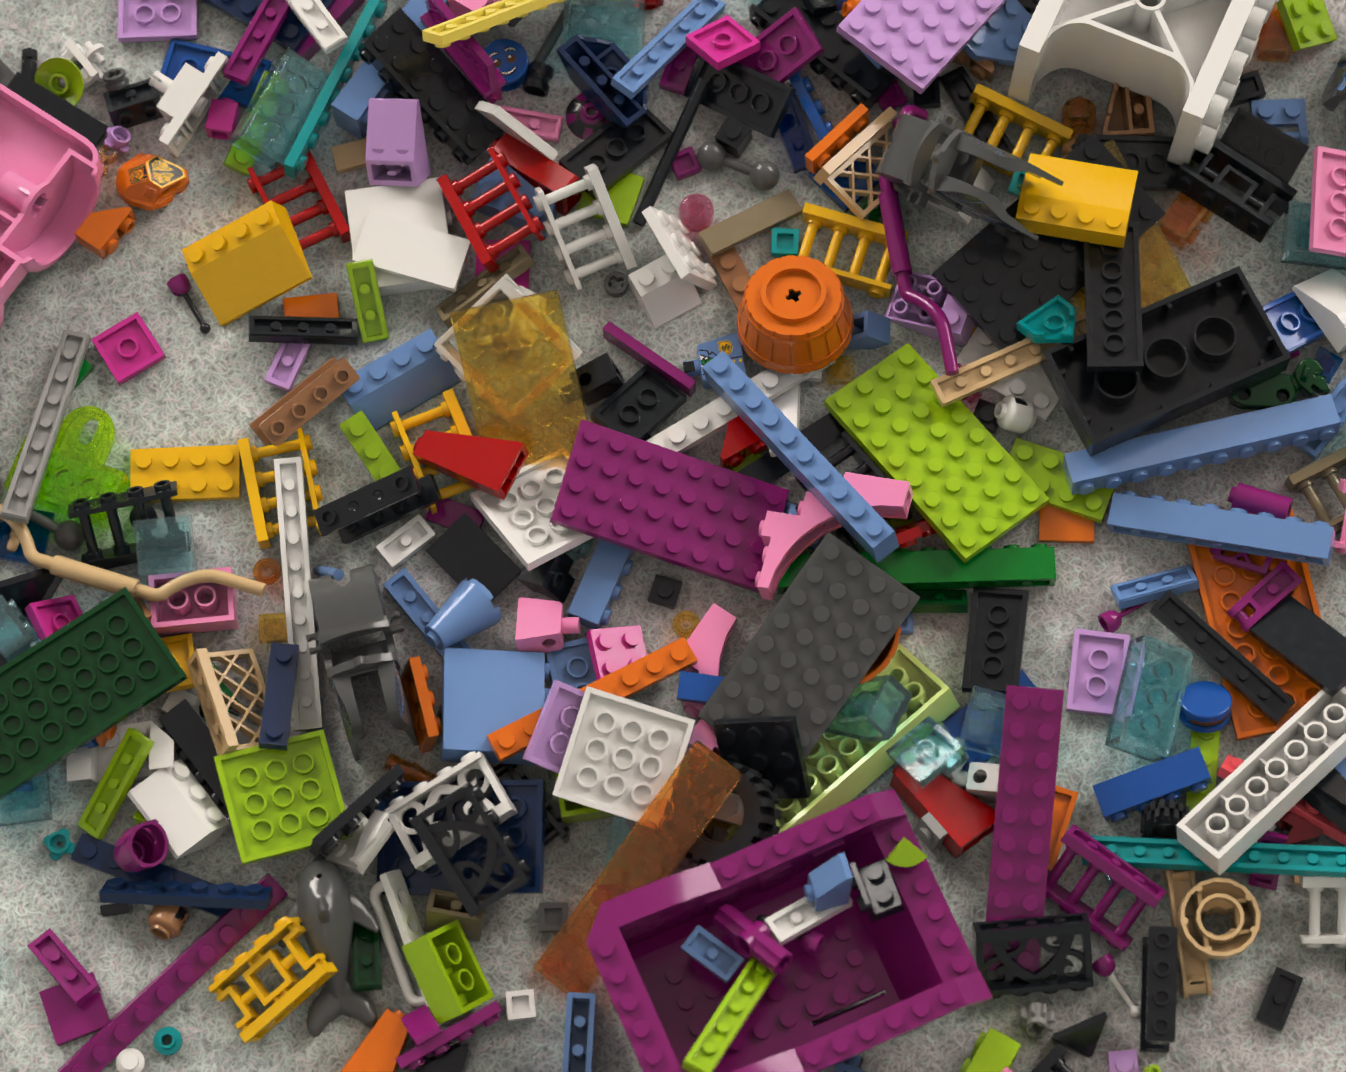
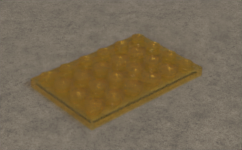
M558 289L450 312L478 437L523 443L529 452L523 465L570 456L579 423L582 419L586 421L588 419Z

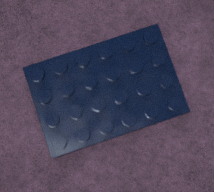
M544 779L499 780L518 813L498 826L503 834L509 833L517 846L514 848L519 859L524 857L532 869V872L529 873L531 879L509 894H543L546 781ZM477 780V785L481 788L484 780ZM424 781L403 782L399 793L390 801L385 798L379 805V811L384 812L385 809L390 807L388 804L393 799L399 796H408L413 792L412 789L416 785ZM454 781L451 784H449L459 786L458 781ZM490 785L484 795L485 798L496 806L501 802ZM442 795L440 800H442L448 795ZM427 799L423 800L420 803L425 806ZM459 799L455 802L453 806L455 820H460L459 812L468 800ZM446 806L434 813L433 822L448 820ZM473 806L469 810L468 815L473 813ZM415 808L407 810L403 815V824L412 829L413 826L409 818L417 815ZM394 830L377 854V882L380 881L381 874L400 869L410 895H430L431 888L454 892L437 864L423 872L415 869L409 854ZM418 834L409 835L418 852L424 851L422 840ZM480 836L457 850L451 857L454 863L468 860L479 864L483 868L487 855V838ZM498 844L497 856L505 855ZM503 863L501 871L507 874L498 875L494 871L491 874L496 881L507 883L513 879L514 870L508 863ZM467 867L463 871L464 877L467 879L472 878V872L477 877H479L480 873L471 867ZM487 881L478 895L494 894L500 889L492 886Z

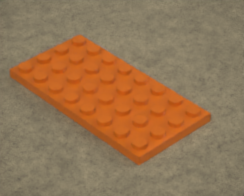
M1291 509V517H1295L1293 509ZM1186 544L1193 571L1199 581L1198 592L1206 623L1295 701L1290 710L1274 724L1220 676L1222 686L1228 690L1232 698L1230 718L1236 741L1274 734L1310 701L1321 688L1250 635V631L1245 633L1240 628L1241 624L1235 618L1231 619L1226 614L1236 602L1265 576L1213 560L1214 554L1210 553L1211 548ZM1223 550L1221 555L1233 557L1240 554V552ZM1248 555L1251 564L1263 567L1266 559L1265 556ZM1273 558L1268 574L1284 559ZM1284 560L1303 580L1289 595L1321 618L1307 563ZM1249 606L1243 609L1249 617L1255 613Z

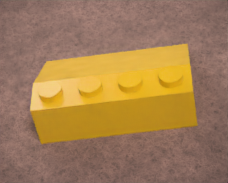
M1030 153L1029 163L1064 183L1062 186H1059L1042 177L1039 179L1025 173L1015 220L1035 234L1124 248L1138 171Z
M273 201L265 203L182 249L190 274L220 326H225L313 278L287 209Z

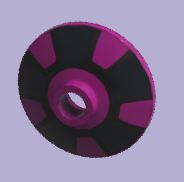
M583 93L576 96L569 103L565 115L569 130L583 140L587 139L609 121L606 120ZM593 109L596 111V114L590 116L587 114V111Z

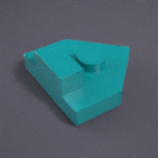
M1057 295L1016 323L1017 330L1033 343H1074L1077 319L1076 308L1060 295Z

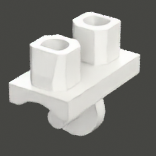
M71 38L67 40L64 44L68 49L60 57L70 60L76 66L81 63L83 68L80 72L84 80V88L89 87L96 80L99 83H103L104 74L94 62L96 61L99 65L105 63L106 60L103 58L106 51L105 47L101 43L93 45L88 41L84 44V47L87 49L85 52Z

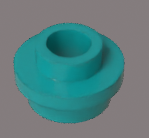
M163 1027L156 1032L153 1044L160 1054L170 1056L180 1050L182 1036L173 1027ZM171 1036L172 1043L170 1045H163L164 1037Z

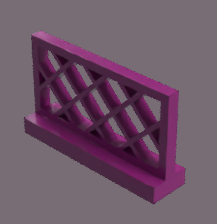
M425 0L427 12L420 17V21L427 29L456 18V16L443 0ZM472 35L467 40H457L452 42L449 47L443 48L484 99L506 84L504 77L495 68L493 60Z

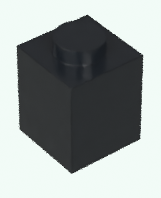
M728 115L714 137L716 142L723 145L727 153L739 159L751 142L753 135L751 127Z

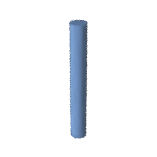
M317 564L314 567L316 575H330L334 580H342L344 578V572L340 569Z

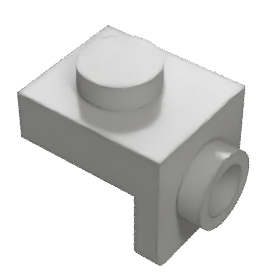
M930 812L921 817L914 829L920 840L932 852L942 845L947 835V831Z

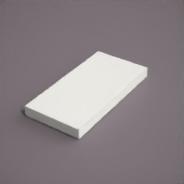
M368 212L352 257V262L373 258L375 270L455 292L471 248V243L465 238Z

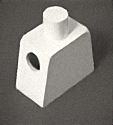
M970 762L969 771H960L957 777L952 779V782L960 788H966L968 793L979 800L996 802L999 764Z

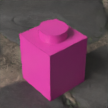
M229 98L211 100L205 125L209 138L233 141L241 115L238 103Z

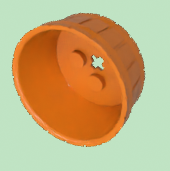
M790 255L767 262L751 276L738 310L737 333L745 352L761 366L769 370L773 369V371L779 373L804 374L822 369L840 357L851 341L854 330V318L851 304L844 293L843 286L837 275L828 266L807 256ZM790 290H793L795 293H801L798 296L799 301L794 302L793 299H786L789 296Z

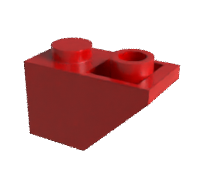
M739 416L729 421L720 455V467L735 468L744 461V458L751 454L758 455L768 447Z

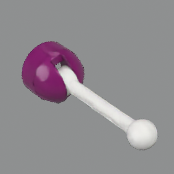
M1107 953L1092 963L1094 972L1099 976L1109 977L1129 1006L1130 1014L1133 1017L1140 1016L1141 1008L1134 1005L1114 976L1116 964L1111 954Z

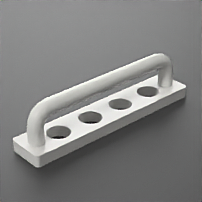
M401 870L389 871L381 874L380 881L372 886L369 894L370 904L376 914L380 931L404 998L413 1007L419 1008L426 1005L430 1009L423 993L422 996H417L413 990L381 901V893L385 891L404 945L424 935Z

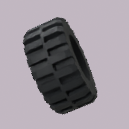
M726 760L704 762L703 767L695 766L690 770V777L683 775L678 781L681 785L679 790H673V805H669L667 814H671L672 820L667 821L668 830L675 833L671 839L675 846L681 847L680 853L685 858L692 859V863L699 866L715 862L772 837L773 834H779L780 827L776 826V819H781V810L775 807L779 803L778 796L771 792L773 786L768 780L762 779L761 773L747 766ZM724 790H733L739 795L743 804V822L738 832L731 839L718 843L713 841L707 833L705 812L714 796Z

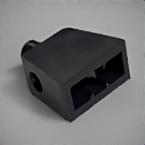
M606 352L572 371L570 377L573 384L561 389L560 392L567 405L581 398L589 406L610 397L625 382L616 364Z

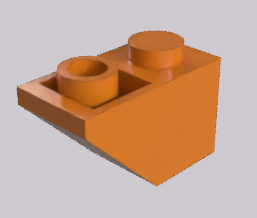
M128 206L92 212L74 234L78 243L102 259H105L108 254L111 255L116 251L119 246V240L124 233L128 234L134 228L136 217L132 208Z

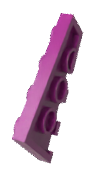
M494 1001L397 1057L396 1060L401 1069L409 1068L411 1072L424 1065L425 1058L432 1054L437 1057L451 1049L450 1044L458 1040L463 1042L476 1034L474 1031L483 1026L487 1028L495 1024L506 1013L501 1004Z

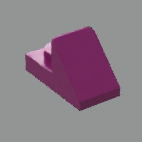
M426 1005L401 1018L414 1047L442 1032Z

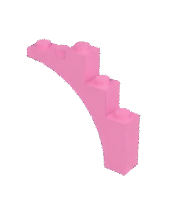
M845 472L844 478L882 518L907 519L913 498L910 482ZM806 491L804 501L799 502L797 515L767 510L765 520L760 522L758 534L761 536L765 546L762 554V562L764 564L762 571L757 572L755 587L758 588L762 599L773 600L779 582L787 569L808 546L828 532L842 527L809 491Z
M713 603L687 640L698 660L697 664L683 671L719 676L720 662L726 643L737 625V617ZM681 701V705L684 706L683 711L695 719L705 706V704ZM700 718L692 730L687 752L699 761L703 758L707 760L715 753L718 754L717 758L721 760L714 727Z

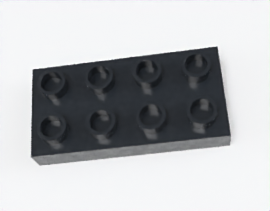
M1240 266L1141 308L1143 372H1087L1086 333L1075 337L1074 343H1061L1043 351L1040 365L1091 457L1286 371L1291 357Z

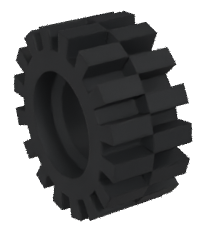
M1160 799L1159 804L1155 800L1152 801L1151 806L1147 804L1141 812V837L1177 839L1176 824L1190 812V809L1187 806L1183 808V803L1180 801L1176 805L1173 799H1170L1169 803H1165V799Z

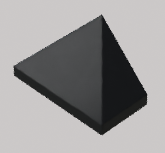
M1102 1012L1054 1033L1051 1040L1055 1045L1060 1043L1065 1049L1086 1057H1092L1108 1016L1106 1012Z

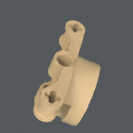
M1163 869L1164 883L1167 888L1172 915L1171 927L1178 929L1177 954L1182 998L1187 999L1189 995L1197 994L1212 996V981L1208 960L1209 958L1225 960L1238 956L1253 943L1257 933H1260V910L1255 897L1244 885L1232 879L1211 878L1196 885L1195 871ZM1213 913L1222 916L1230 914L1231 928L1225 934H1213L1203 927L1201 917L1205 919V917Z

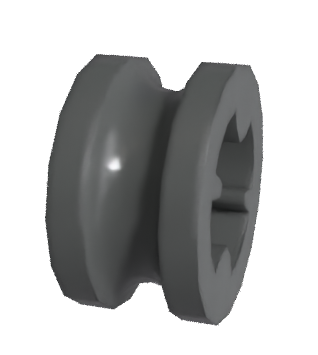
M115 68L104 73L103 80L107 82L106 89L108 91H118L129 84L128 78L125 77V69Z
M619 271L611 272L604 280L605 291L609 296L619 298L627 293L629 284L624 273ZM612 280L622 281L621 289L617 290L616 287L610 288Z

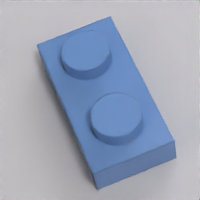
M700 925L696 926L681 946L683 952L726 984H728L745 961L743 957Z

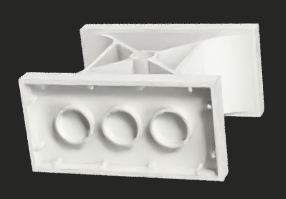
M1040 0L1019 43L1008 96L1028 104L1040 79L1046 74L1061 68L1078 69L1113 84L1116 82L1119 84L1118 86L1123 88L1125 86L1133 92L1151 97V99L1161 103L1169 110L1175 122L1176 133L1167 160L1180 166L1184 162L1189 164L1195 150L1209 154L1220 129V122L1225 110L1228 111L1240 83L1241 74L1252 58L1259 40L1260 31L1263 24L1267 23L1276 0Z

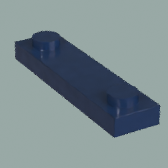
M271 642L259 748L288 749L299 657V645Z

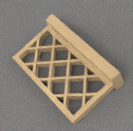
M891 106L829 160L813 177L820 186L825 183L860 220L865 218L880 204L878 195L881 192L873 191L872 180L879 181V175L872 174L871 163H879L881 157L871 156V146L883 147L884 153L892 142L888 141L887 131L891 128L895 129L892 121L897 115ZM854 161L866 162V173L854 172ZM838 176L849 177V188H841L834 179ZM854 178L867 179V190L855 189ZM855 195L867 197L868 207L865 210L856 203Z
M206 648L196 649L188 660L187 666L217 755L258 746L262 718L250 710L254 704L263 708L266 685L253 648L207 652ZM237 658H247L250 669L247 671L234 663ZM211 661H219L227 666L224 673L222 674L213 668ZM229 669L244 677L240 684L226 676ZM246 679L257 686L258 693L256 695L242 687ZM221 682L235 690L231 698L221 692L219 687ZM238 693L252 701L248 709L234 700ZM229 706L243 714L240 722L229 716L227 710ZM246 717L260 725L256 733L242 724ZM240 731L252 740L248 744H239L236 732Z

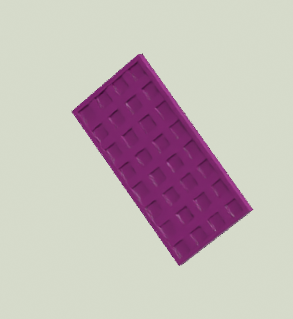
M582 419L579 423L549 522L759 593L758 588L755 587L757 572L762 571L764 564L762 562V554L765 547L761 536L758 534L761 520H765L767 510L783 513L789 490Z

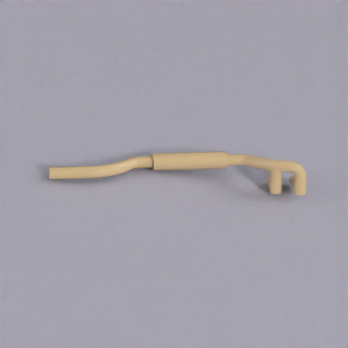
M0 516V524L5 521L11 528L10 539L7 544L8 551L15 552L20 543L24 557L29 563L50 570L51 575L113 594L126 587L134 599L138 597L148 601L160 602L184 588L200 583L221 584L263 597L266 591L267 584L216 569L191 571L170 580L159 588H153L140 584L141 582L138 579L57 554L51 557L39 553L25 523L2 519Z

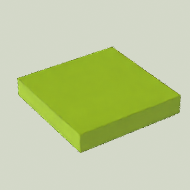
M629 173L608 190L620 224L628 228L645 182V177ZM585 190L582 193L577 210L593 204L592 201L594 199ZM597 214L591 216L600 220H604L603 215L598 216Z

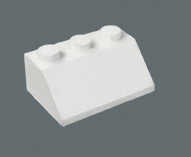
M182 759L175 761L174 767L158 769L127 794L147 821L153 819L159 821L158 823L167 834L168 850L176 860L214 844L230 825L229 821Z

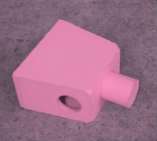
M518 598L515 636L518 651L545 653L558 651L564 646V634H580V618L565 617L563 604L560 601Z

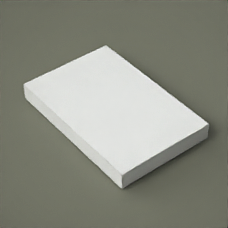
M479 101L474 108L505 133L553 161L558 155V151L500 106Z

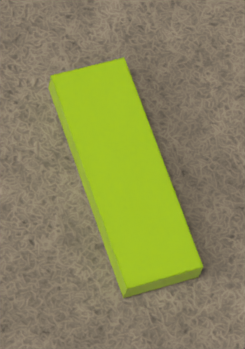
M373 258L347 263L346 269L362 343L389 339Z

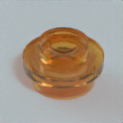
M263 558L255 564L253 575L256 581L272 585L280 578L281 569L274 559ZM270 568L272 569V574L264 576L262 575L263 570Z

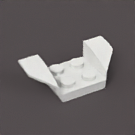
M153 721L118 725L114 737L111 740L108 739L104 747L88 748L86 746L67 756V782L90 779L99 784L128 728H135L155 742L135 780L146 779L158 769L174 767V741Z
M374 810L369 819L364 817L358 824L360 827L352 834V838L339 841L337 843L339 846L326 857V860L337 865L339 869L363 875L395 830L387 820L390 814Z

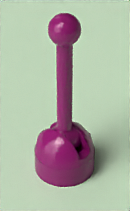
M1147 603L1129 607L1120 613L1115 610L1105 611L1098 615V621L1105 632L1113 633L1121 627L1124 616Z

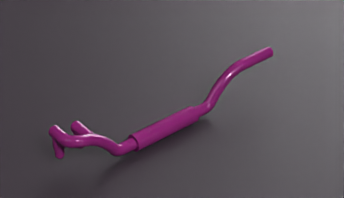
M906 105L901 109L899 117L892 121V125L894 128L896 127L903 113L927 120L928 112L915 105ZM879 176L881 193L878 197L892 275L897 278L901 297L907 303L923 309L933 319L939 335L945 373L947 376L956 375L959 373L950 323L943 310L933 300L912 289L910 280L912 267L899 195L894 190L893 183Z

